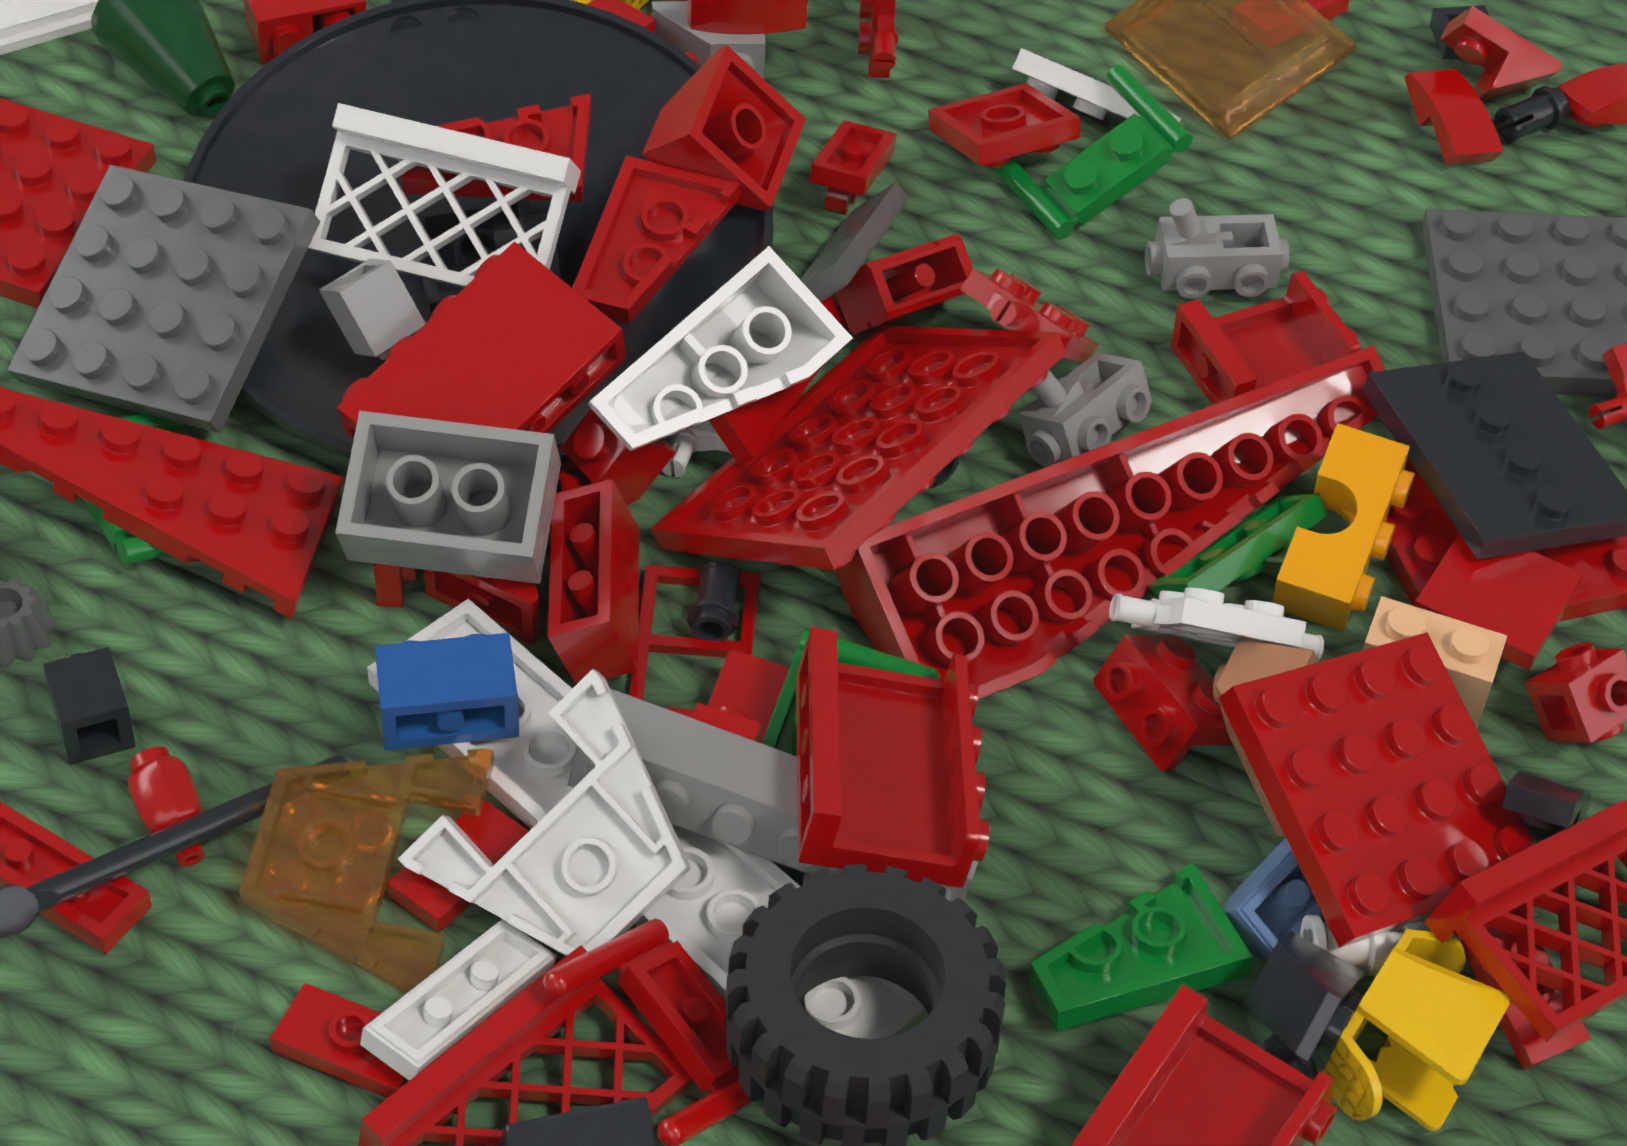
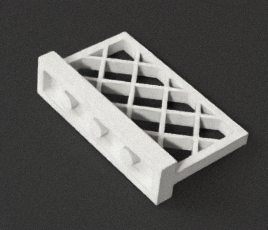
M338 103L332 127L337 130L315 212V215L321 222L308 247L309 250L360 263L368 259L391 260L397 272L465 288L474 279L478 268L487 258L492 255H500L515 241L521 247H525L528 253L550 270L570 193L575 194L581 173L580 169L570 158ZM350 149L372 154L382 171L381 174L355 190L352 189L344 175ZM383 157L401 162L389 168ZM417 165L429 168L440 187L410 204L395 178ZM440 171L458 176L446 182ZM474 179L487 182L497 201L467 218L453 192ZM389 183L403 209L373 226L359 200ZM498 185L516 190L504 196ZM341 186L346 195L337 200ZM531 193L551 197L552 200L547 219L525 233L510 206ZM446 197L461 223L431 240L416 214ZM352 205L366 232L346 244L326 240L332 217ZM504 211L518 237L488 255L473 228ZM409 219L424 245L403 258L391 256L380 236ZM467 233L481 260L461 272L448 270L437 250ZM542 236L538 252H536L531 242ZM373 241L378 252L362 249V247ZM430 255L436 266L419 263V261Z

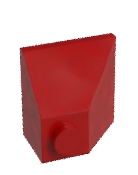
M728 45L720 47L660 110L642 154L651 162L741 183V198L736 204L765 211L772 207L806 118Z

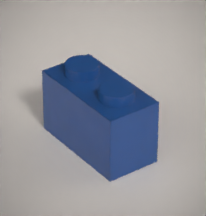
M510 633L471 634L465 637L428 641L408 640L397 644L375 646L385 751L520 737L518 693Z

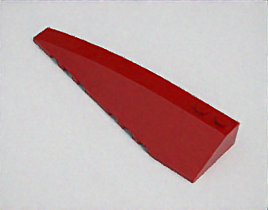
M1372 345L876 531L855 550V556L850 562L834 570L853 617L877 651L934 668L939 673L940 679L946 676L953 653L967 655L969 681L978 683V700L1041 675L1057 662L1055 659L1067 654L1110 621L1109 609L1115 594L1119 593L1123 596L1140 599L1150 590V584L1187 563L1239 523L1241 519L1264 504L1288 483L1320 461L1325 456L1337 423L1360 430L1376 418L1378 413L1362 390L1369 372L1384 371L1385 368L1375 346Z

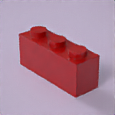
M613 479L556 493L551 524L548 638L576 685L592 669L598 671L605 679L638 671L639 527Z

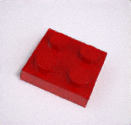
M1027 83L928 109L929 130L983 167L1002 166L1007 164L1011 157L1029 152H1052L1057 150L1061 143L1081 138L1080 117Z

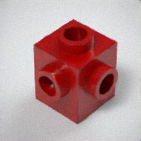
M1592 643L1576 644L1560 651L1555 656L1557 663L1525 682L1547 741L1592 743L1614 737L1624 729L1623 722L1627 720V657L1624 649L1594 648Z

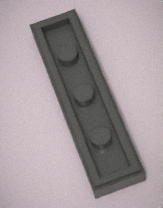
M897 181L850 213L800 279L820 302L848 285L907 203L908 196Z

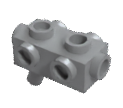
M1187 198L1178 199L1171 204L1170 213L1172 217H1159L1155 241H1147L1145 248L1147 275L1159 276L1162 291H1178L1181 296L1190 299L1202 297L1210 290L1235 289L1239 295L1244 297L1258 296L1268 288H1276L1279 273L1287 272L1289 266L1288 241L1286 238H1279L1273 214L1197 216L1192 201Z
M1096 352L1071 373L1059 380L1048 370L1047 377L1038 385L1031 387L1039 398L1018 415L1030 456L1038 464L1048 467L1057 461L1061 462L1110 444L1114 433L1126 428L1131 422L1142 421L1148 414L1150 404L1153 402L1141 361Z

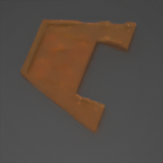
M484 748L467 750L468 756L435 760L433 753L407 756L405 763L366 766L365 760L277 769L239 890L242 904L407 994L439 969L445 948L444 934L377 921L409 805L418 804L480 816L494 766L493 750Z

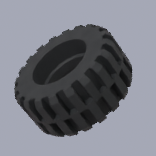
M866 864L845 865L844 873L829 875L827 868L804 875L803 886L796 888L790 882L770 894L768 908L763 905L755 908L743 923L742 936L734 940L729 956L725 1006L726 1049L730 1065L739 1070V1084L749 1099L758 1102L765 1098L764 1114L780 1127L785 1128L790 1122L800 1126L799 1137L818 1145H822L825 1137L842 1141L841 1146H864V1143H881V1146H906L907 1137L917 1133L920 1140H928L945 1131L947 1115L952 1120L961 1119L974 1106L976 1093L985 1089L994 1069L995 1056L998 1052L1006 1003L1004 1001L1007 984L1005 968L997 959L998 946L990 931L983 925L975 928L977 914L960 898H956L951 903L945 898L946 888L924 877L921 883L907 879L908 871L886 866L885 873L867 872ZM845 976H872L890 981L910 992L924 1006L929 1016L917 1026L898 1035L877 1039L856 1038L837 1033L820 1024L809 1015L799 1001L816 986L829 980Z

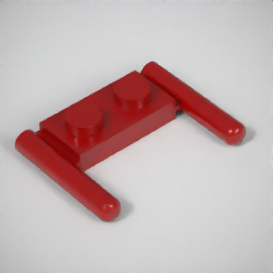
M652 919L564 963L545 975L543 984L546 992L554 998H562L617 970L621 975L617 980L619 985L703 1093L708 1090L711 1091L710 1094L660 1122L657 1134L659 1140L665 1146H679L754 1102L749 1099L739 1084V1070L730 1065L726 1049L725 1000L678 940L673 943L669 942L668 929L661 920Z

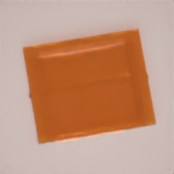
M1138 0L1104 23L1105 31L1228 140L1238 135L1356 51V43L1305 0Z

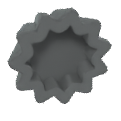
M11 579L6 583L0 580V666L3 668L8 667L15 659L32 662L35 649L51 646V639L47 633L57 627V621L48 612V603L31 586L21 585L17 579Z

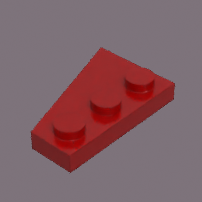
M626 156L573 289L611 320L629 324L741 198V183Z

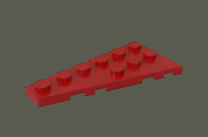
M0 387L1 465L16 473L33 471L53 482V492L71 502L81 497L103 509L102 518L185 563L199 560L224 573V584L241 593H244L249 587L274 600L273 610L293 620L340 497L343 476Z

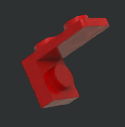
M736 650L729 651L708 705L697 703L691 718L762 744L789 668Z

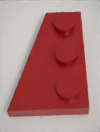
M591 93L571 97V105L541 111L539 104L518 108L517 117L486 123L482 119L475 117L437 125V127L570 158L580 169L581 173L575 194L570 193L568 201L582 202L592 111ZM417 165L401 175L404 194L427 195L440 187L430 169ZM440 171L446 182L458 176ZM476 179L453 192L454 196L496 198L487 182ZM498 185L504 196L516 190ZM531 193L523 198L531 200H552L551 197L542 196L534 193Z

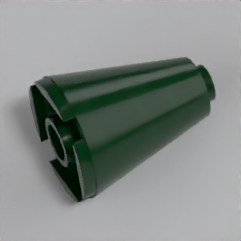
M98 0L91 16L92 32L104 48L189 115L200 117L213 116L219 113L231 98L235 82L200 0Z

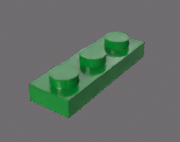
M1319 493L1279 496L1219 537L1187 563L1150 584L1149 586L1155 599H1159L1160 591L1184 593L1185 588H1201L1221 592V589L1233 581H1241L1258 574L1267 566L1264 559L1276 551L1288 550L1297 526L1308 530L1328 516Z

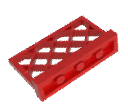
M1624 799L1572 825L1569 829L1567 828L1459 882L1424 921L1441 944L1459 935L1546 1042L1627 997V956L1621 954L1620 938L1627 941V919L1618 916L1617 901L1627 904V883L1615 878L1614 862L1620 860L1627 868L1626 800ZM1574 885L1598 893L1599 909L1575 900ZM1533 906L1557 914L1559 931L1534 922ZM1577 922L1600 930L1602 947L1579 939L1577 937ZM1491 927L1515 936L1517 938V954L1503 949L1487 929ZM1535 944L1560 953L1561 970L1536 961ZM1579 960L1604 969L1605 986L1581 978ZM1537 983L1562 992L1563 1011L1556 1014L1537 991Z
M580 945L547 972L587 951ZM546 972L361 1119L358 1146H418L423 1141L455 1143L454 1146H463V1144L499 1146L503 1130L465 1128L466 1106L478 1096L508 1098V1125L517 1122L518 1099L560 1102L561 1114L570 1112V1103L605 1105L646 1097L651 1117H654L692 1085L693 1079L670 1049L600 978L562 998H554L544 988L543 981L547 974ZM595 1003L615 1024L614 1043L573 1040L574 1019ZM564 1028V1039L551 1038ZM624 1034H625L634 1044L624 1043ZM532 1053L563 1055L561 1086L519 1083L521 1062ZM572 1056L613 1059L612 1090L571 1087ZM623 1059L651 1061L668 1080L654 1092L622 1090ZM511 1071L510 1082H497ZM456 1115V1127L442 1126Z

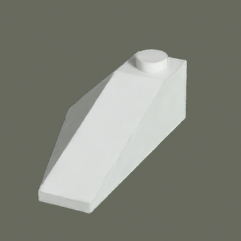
M768 246L597 394L588 405L630 451H633L807 380L849 343L853 337L772 248Z

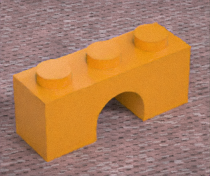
M1337 423L1317 474L1314 493H1319L1325 509L1339 514L1344 518L1349 527L1334 534H1320L1297 526L1276 579L1273 603L1285 607L1284 612L1342 632L1346 629L1352 610L1364 614L1376 579L1366 575L1372 557L1384 560L1395 529L1394 524L1386 522L1391 506L1403 509L1415 473L1404 470L1410 446Z

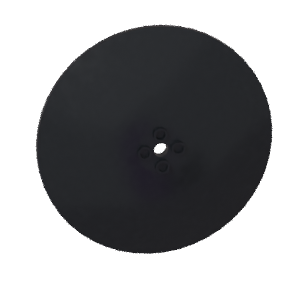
M395 1L356 13L323 27L293 44L265 64L235 92L215 116L198 143L183 181L309 208L315 214L337 130L332 127L338 103L437 126L475 117L482 119L486 123L517 117L518 108L539 104L541 111L571 105V97L591 93L592 111L582 202L568 201L556 244L561 279L573 288L625 157L630 156L649 161L642 153L660 110L702 66L674 44L647 28L614 13L577 1ZM350 149L344 175L352 189L355 190L381 174L382 171L372 154ZM383 157L389 168L401 162ZM400 175L399 177H397V178H395V179H396V181L398 182L399 186H400L401 189H402V182H401V175ZM389 183L359 200L373 226L403 209ZM341 186L337 200L346 195ZM405 194L410 204L425 196L421 194ZM455 196L467 218L497 201L496 198ZM446 197L416 214L431 240L461 223ZM521 199L510 207L516 217L548 213L551 200ZM735 204L629 324L612 320L623 330L627 358L548 433L555 436L561 464L572 461L565 452L561 451L560 447L589 411L590 406L588 403L768 246L773 248V204L770 209L765 211ZM352 205L332 217L326 240L346 244L366 232ZM504 211L473 228L483 246L492 251H496L493 220L507 218ZM409 219L380 236L389 254L399 258L407 256L424 245ZM467 233L437 250L448 270L461 272L478 262L469 260L464 256L469 250L475 248ZM373 241L362 247V249L378 252ZM307 249L240 394L262 414L292 434L328 452L350 459L354 440L345 433L337 406L341 403L347 389L355 381L364 377L368 378L386 359L381 360L379 356L354 354L319 291L362 263ZM430 255L419 261V263L436 266ZM398 272L425 323L430 320L434 309L444 298L450 295L456 296L464 289Z

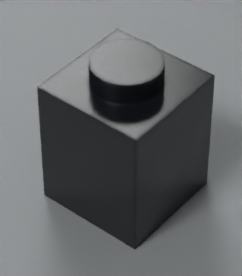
M109 647L87 653L72 654L64 659L43 664L52 708L70 765L136 747L128 704Z

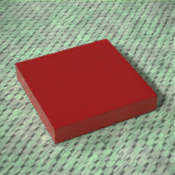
M1459 533L1415 600L1414 606L1507 635L1501 658L1530 670L1577 592L1584 574L1534 551L1477 560Z

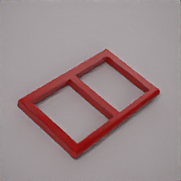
M646 565L638 626V671L632 674L630 696L641 700L644 698L649 652L726 658L729 651L736 650L752 655L760 576L755 572H739L740 583L737 589L746 590L741 641L726 640L719 642L693 637L651 634L657 584L699 586L701 577H699L700 569ZM663 707L690 718L695 710Z

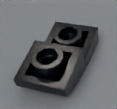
M1520 770L1508 783L1502 808L1519 813L1520 819L1530 825L1550 831H1561L1565 828L1569 829L1572 825L1582 821L1589 808L1591 793L1589 790Z

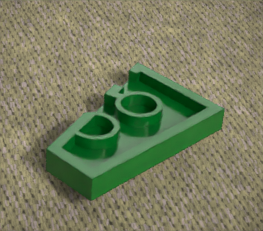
M1192 862L1175 873L1174 883L1155 895L1147 890L1128 902V911L1106 925L1093 923L1032 961L1030 966V983L1056 1030L1060 1031L1171 999L1182 984L1193 991H1199L1250 976L1252 955Z

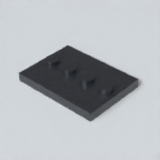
M1525 352L1368 373L1362 390L1395 440L1398 443L1410 446L1408 459L1477 560L1627 536V490Z

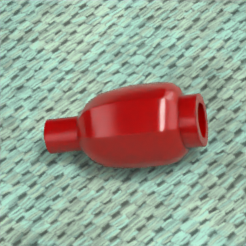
M161 746L151 747L139 752L131 759L130 768L132 773L128 778V792L135 810L149 834L204 812L199 792L187 766L179 758L170 756L167 748ZM199 843L176 853L175 857L181 867H188L200 862L205 857V853Z

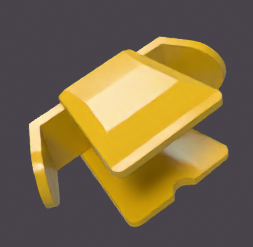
M1406 929L1339 1037L1323 1072L1334 1078L1332 1097L1342 1111L1350 1118L1363 1121L1374 1117L1381 1109L1383 1096L1427 1130L1438 1131L1442 1127L1458 1098L1453 1086L1466 1084L1511 1002L1510 997L1506 993L1459 974L1465 966L1466 957L1462 943L1455 937L1441 944L1432 932ZM1368 1021L1389 1035L1383 1047L1380 1048L1375 1061L1368 1059L1355 1042Z

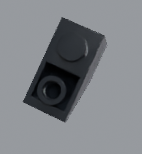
M1290 930L1277 942L1245 1004L1296 1055L1309 1061L1322 1044L1331 1049L1335 1048L1339 1037L1364 997L1355 992L1365 972Z

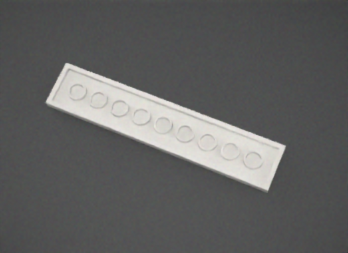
M467 599L408 640L428 641L465 637L471 634L488 635L507 632L472 601ZM510 635L518 693L520 737L438 746L528 828L532 829L573 789V787L567 786L577 744L548 714L572 688ZM375 661L367 667L369 684L379 692ZM672 824L691 869L635 924L640 926L655 918L661 920L668 929L669 942L673 943L678 940L726 1002L729 956L734 940L743 934V923L755 908L762 905L768 908L770 894L790 882L796 888L800 887V885L771 860ZM845 976L829 980L816 986L799 1001L809 1015L820 1024L837 1033L856 1038L877 1039L898 1035L917 1026L929 1016L924 1006L910 992L890 981L872 976Z

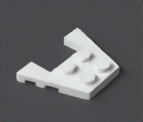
M594 669L570 690L548 714L595 763V767L494 865L450 816L442 815L398 858L406 868L428 877L448 888V891L506 920L508 924L566 956L580 945L588 952L624 934L691 869L608 683Z

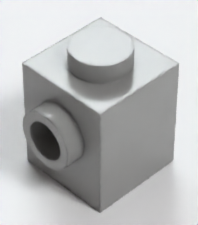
M368 259L319 290L354 354L379 356L381 360L387 358L392 347L400 339L410 336L426 324L391 260Z

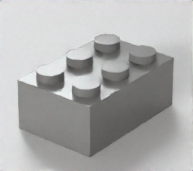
M359 411L335 532L347 560L540 584L561 466L555 436L548 433Z

